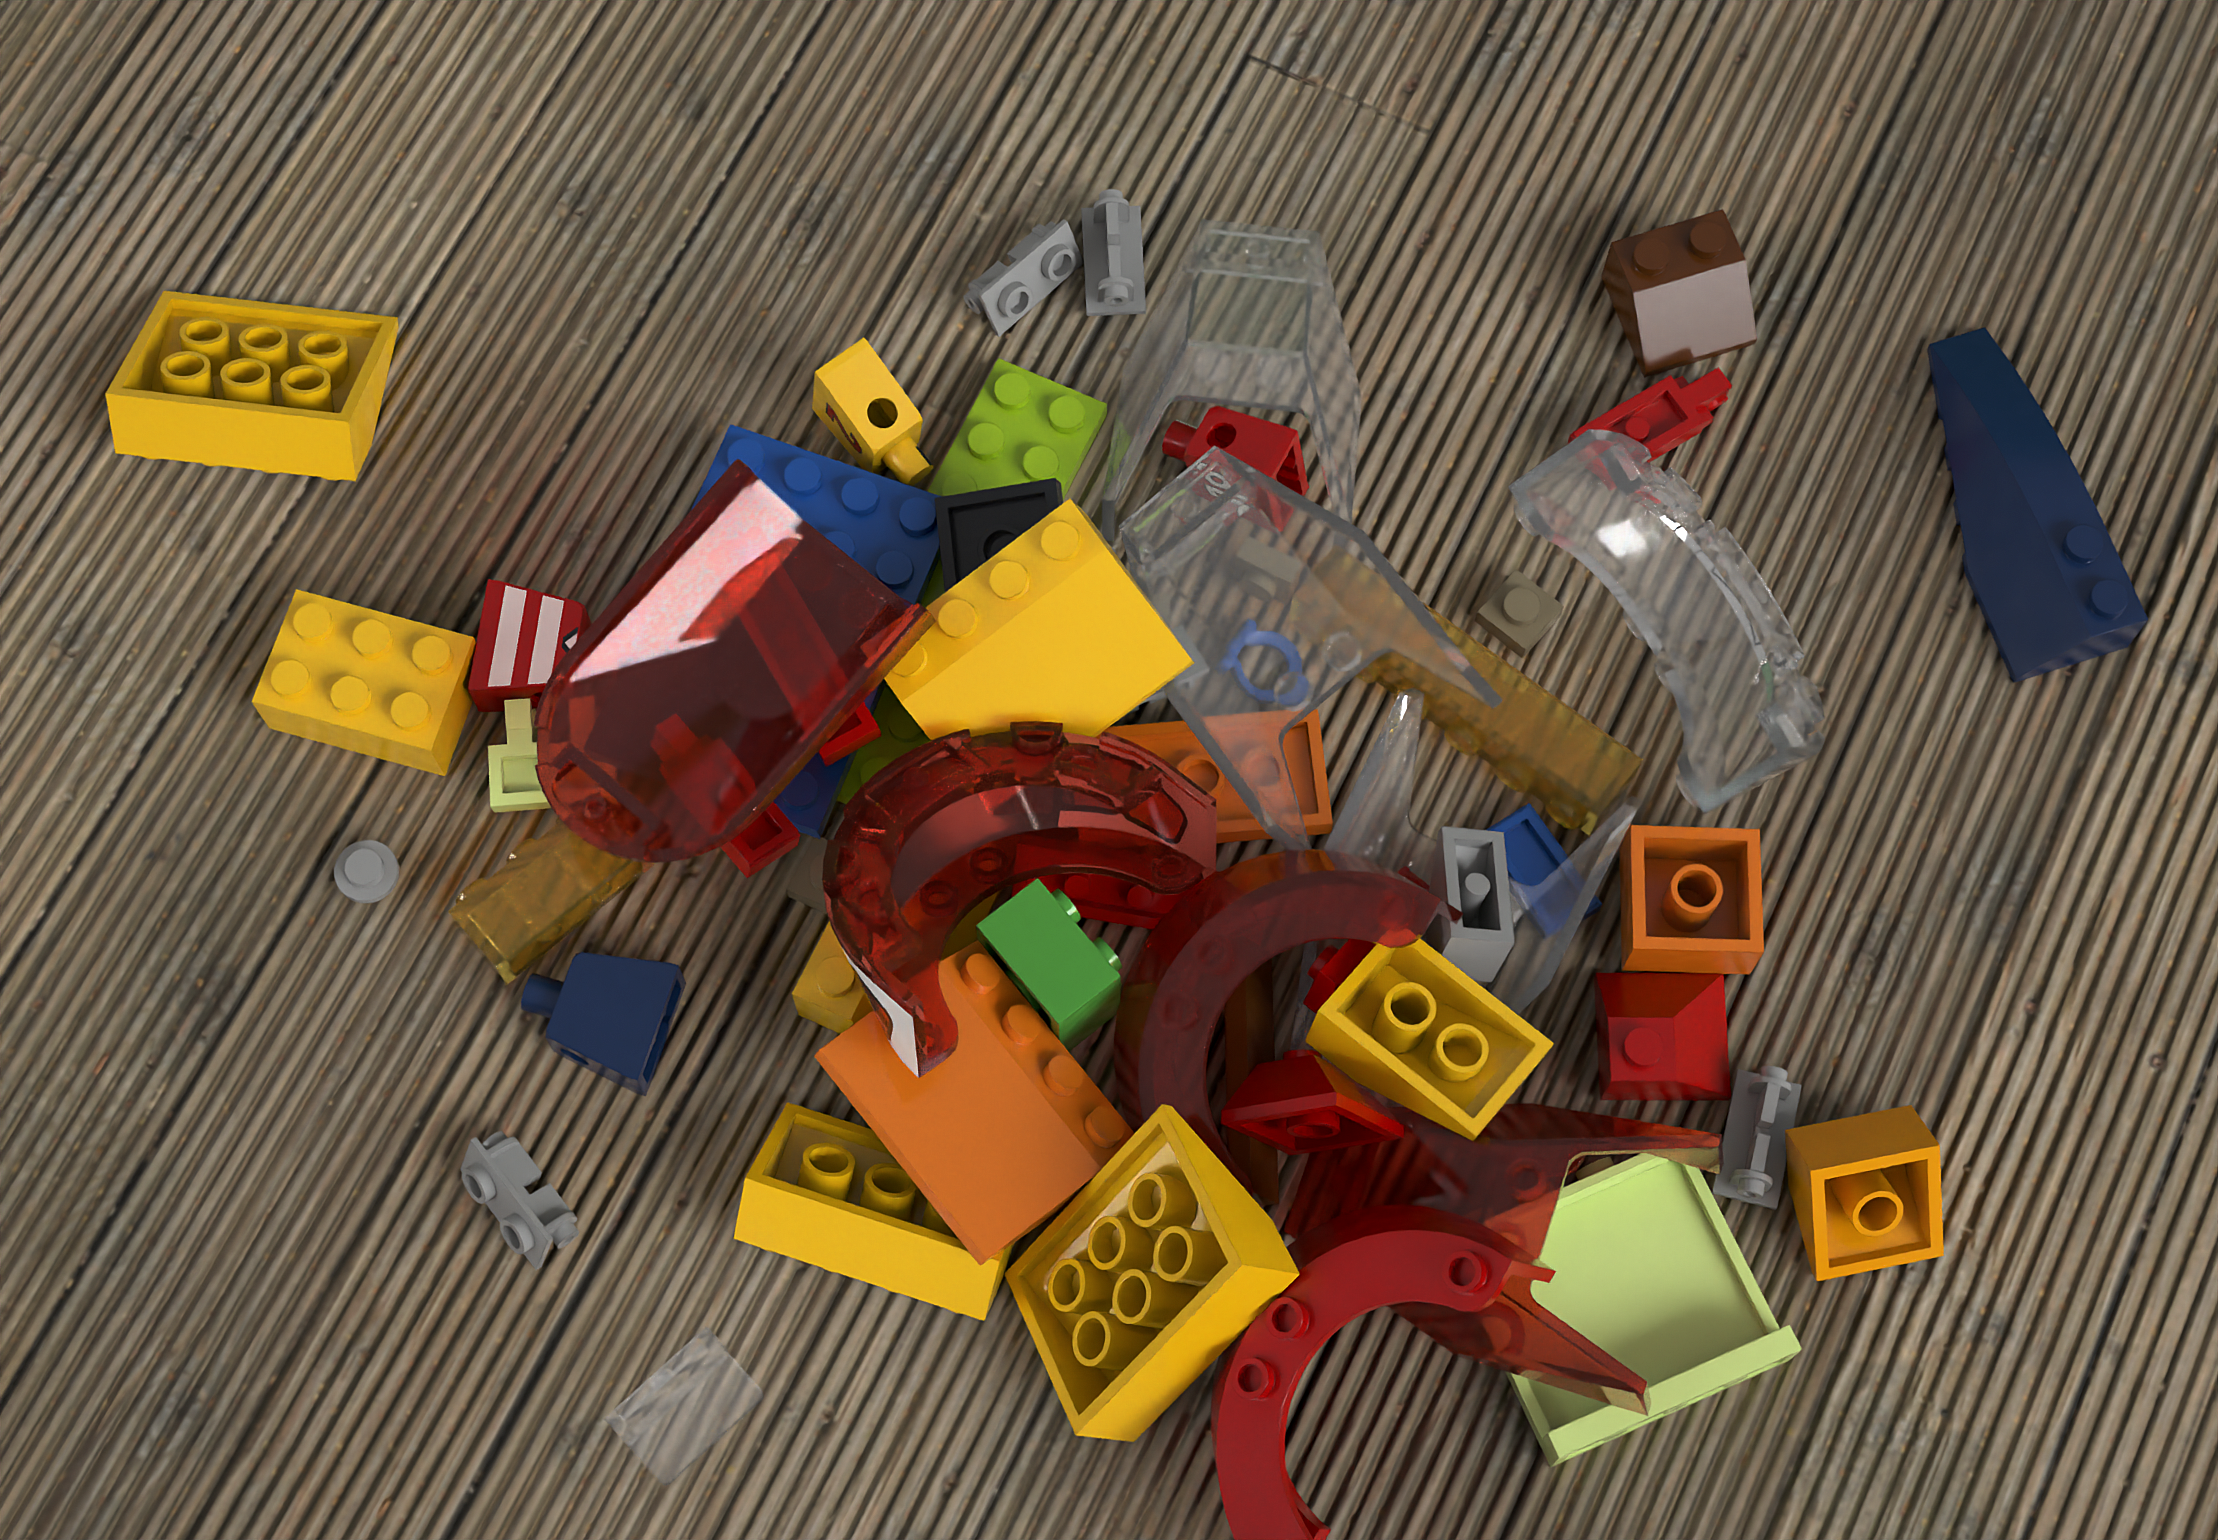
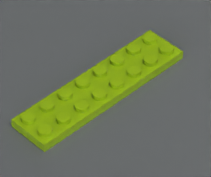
M998 358L927 492L943 497L1056 478L1061 483L1064 499L1107 416V404ZM941 556L917 613L945 593ZM887 683L873 714V718L879 726L882 736L858 749L837 798L838 801L851 807L877 781L895 768L916 756L936 748Z

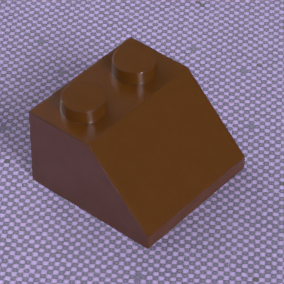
M1723 209L1611 242L1601 278L1644 378L1756 343L1757 334L1746 259Z

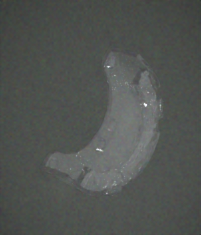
M1588 429L1508 486L1518 502L1514 505V511L1519 522L1532 536L1540 534L1547 541L1560 546L1582 562L1606 586L1624 608L1623 617L1631 632L1639 640H1646L1658 660L1654 664L1655 671L1663 685L1673 693L1683 725L1684 741L1681 753L1677 756L1680 773L1676 775V782L1685 799L1692 806L1700 807L1703 813L1706 814L1819 753L1825 742V737L1818 729L1815 730L1814 727L1815 724L1825 719L1817 686L1807 677H1800L1797 666H1799L1797 661L1805 657L1769 588L1728 529L1724 527L1715 533L1714 524L1710 520L1705 521L1696 511L1702 507V501L1694 489L1672 467L1663 472L1657 466H1651L1646 462L1652 458L1649 449L1633 438L1613 431Z

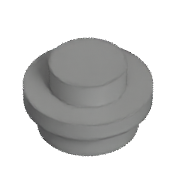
M363 840L351 844L342 851L335 863L334 878L340 891L350 900L358 903H373L385 898L395 888L399 879V864L393 852L386 845L378 841Z

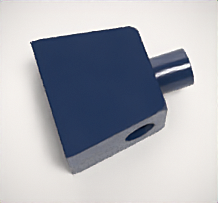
M581 952L576 953L573 957L564 982L532 973L523 991L521 1009L551 1018L546 1029L545 1038L554 1052L636 1094L646 1096L685 989L686 981L679 965Z

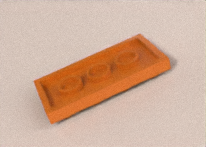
M1318 709L1111 726L1095 737L1096 739L1108 741L1132 750L1155 762L1216 808V843L1332 833L1333 821ZM1073 753L1070 759L1075 803L1118 807L1129 785L1133 773L1132 765L1103 756ZM1144 774L1132 804L1131 812L1172 835H1179L1189 818L1188 809L1152 775ZM1077 826L1080 848L1111 853L1176 847L1156 838L1135 832L1106 827Z

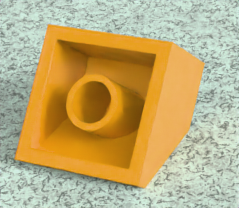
M1912 1105L1785 1130L1788 1187L1811 1271L1816 1281L1944 1256L1940 1145Z

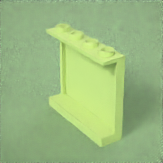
M1669 1131L1659 1133L1634 1147L1637 1156L1614 1165L1611 1157H1605L1590 1163L1575 1173L1578 1179L1577 1182L1556 1191L1551 1182L1537 1186L1516 1198L1519 1207L1497 1217L1492 1208L1467 1217L1501 1234L1556 1271L1550 1283L1511 1274L1497 1299L1489 1307L1477 1312L1550 1467L1788 1362L1802 1350L1790 1325L1779 1328L1690 1151L1696 1142L1693 1132H1689L1676 1139L1672 1138Z

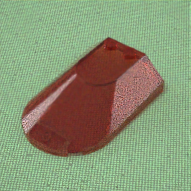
M737 459L571 647L548 679L540 697L534 720V727L538 729V764L535 765L542 791L551 808L572 832L588 844L605 853L627 860L648 863L673 862L703 855L734 839L767 809L936 620L920 603L914 605L898 596L804 521L763 483L749 466L740 459Z

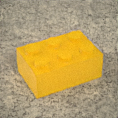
M296 589L251 702L270 729L445 776L473 703L468 686L476 641L472 636Z

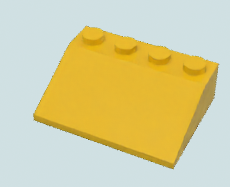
M163 291L105 393L115 453L142 456L152 460L168 459L202 463L203 465L213 467L228 466L261 470L266 473H288L321 477L326 480L356 481L372 446L399 328L398 317Z
M1070 498L866 652L901 704L936 748L965 738L1006 731H1057L1095 738L1195 663L1089 516ZM1025 752L966 753L960 759L961 766L989 814L996 812L1055 768V761L1050 756Z
M1161 1104L1004 1275L1075 1435L1134 1442L1300 1273L1273 1220L1178 1112L1170 1105Z

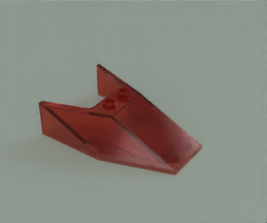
M1534 1103L1504 1104L1477 1138L1472 1141L1407 1107H1385L1404 1125V1138L1310 1153L1284 1232L1290 1238L1296 1240L1326 1221L1355 1210L1383 1205L1427 1206L1453 1212L1477 1221L1501 1234L1540 1260L1565 1178L1580 1167L1586 1155L1647 1153L1721 1174L1724 1164L1722 1134ZM1511 1274L1497 1299L1489 1307L1479 1312H1461L1448 1306L1423 1302H1407L1386 1306L1452 1355L1646 1416L1649 1414L1652 1403L1647 1381L1537 1303L1531 1293L1534 1279Z

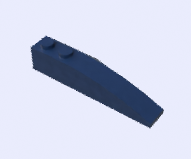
M1985 327L1929 344L1927 352L1938 417L1943 420L1947 443L1944 448L1947 471L1952 472L1956 496L1953 503L1956 524L1961 525L1965 549L1962 556L1965 576L2013 683L2127 648L2146 624L2148 617L2089 492L2034 396Z

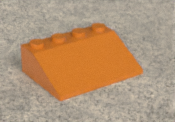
M976 940L935 964L890 997L913 1017L919 1078L903 1063L886 1037L888 1035L889 1019L880 1005L876 1008L879 1021L874 1011H871L819 1049L814 1057L981 1266L1069 1205L1135 1133L979 940Z

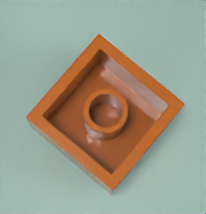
M1630 825L1619 849L1622 971L1750 975L1764 954L1760 829Z

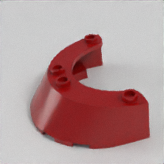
M1401 1204L1355 1210L1326 1221L1289 1244L1286 1248L1300 1275L1218 1356L1214 1373L1211 1397L1213 1453L1225 1514L1234 1540H1326L1331 1531L1305 1504L1289 1477L1285 1462V1433L1288 1413L1297 1384L1315 1353L1335 1332L1353 1319L1371 1310L1398 1303H1433L1448 1306L1461 1312H1479L1489 1307L1497 1299L1511 1274L1550 1283L1556 1271L1487 1226L1462 1215L1427 1206Z

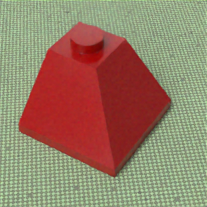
M1595 973L1594 990L1600 1100L1729 1101L1731 1099L1723 974Z
M1290 1050L1283 1054V1060L1257 1064L1221 1110V1124L1290 1156L1404 1138V1125L1361 1084L1355 1082L1337 1066L1323 1060L1322 1054L1313 1050Z

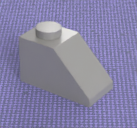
M1441 826L1437 836L1425 916L1426 943L1474 981L1492 982L1515 943L1504 832Z

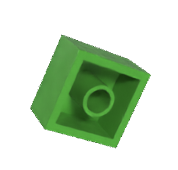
M1037 878L976 925L977 938L1065 1048L1071 1051L1120 1012V988L1122 983L1118 971L1122 969V964L1111 947L1102 938L1097 937L1094 941H1091L1076 924L1081 920V916L1071 900L1058 888L1050 893Z

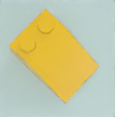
M1399 921L1392 926L1317 1011L1305 1039V1042L1355 1082L1472 1141L1477 1138L1554 1045L1552 1041Z

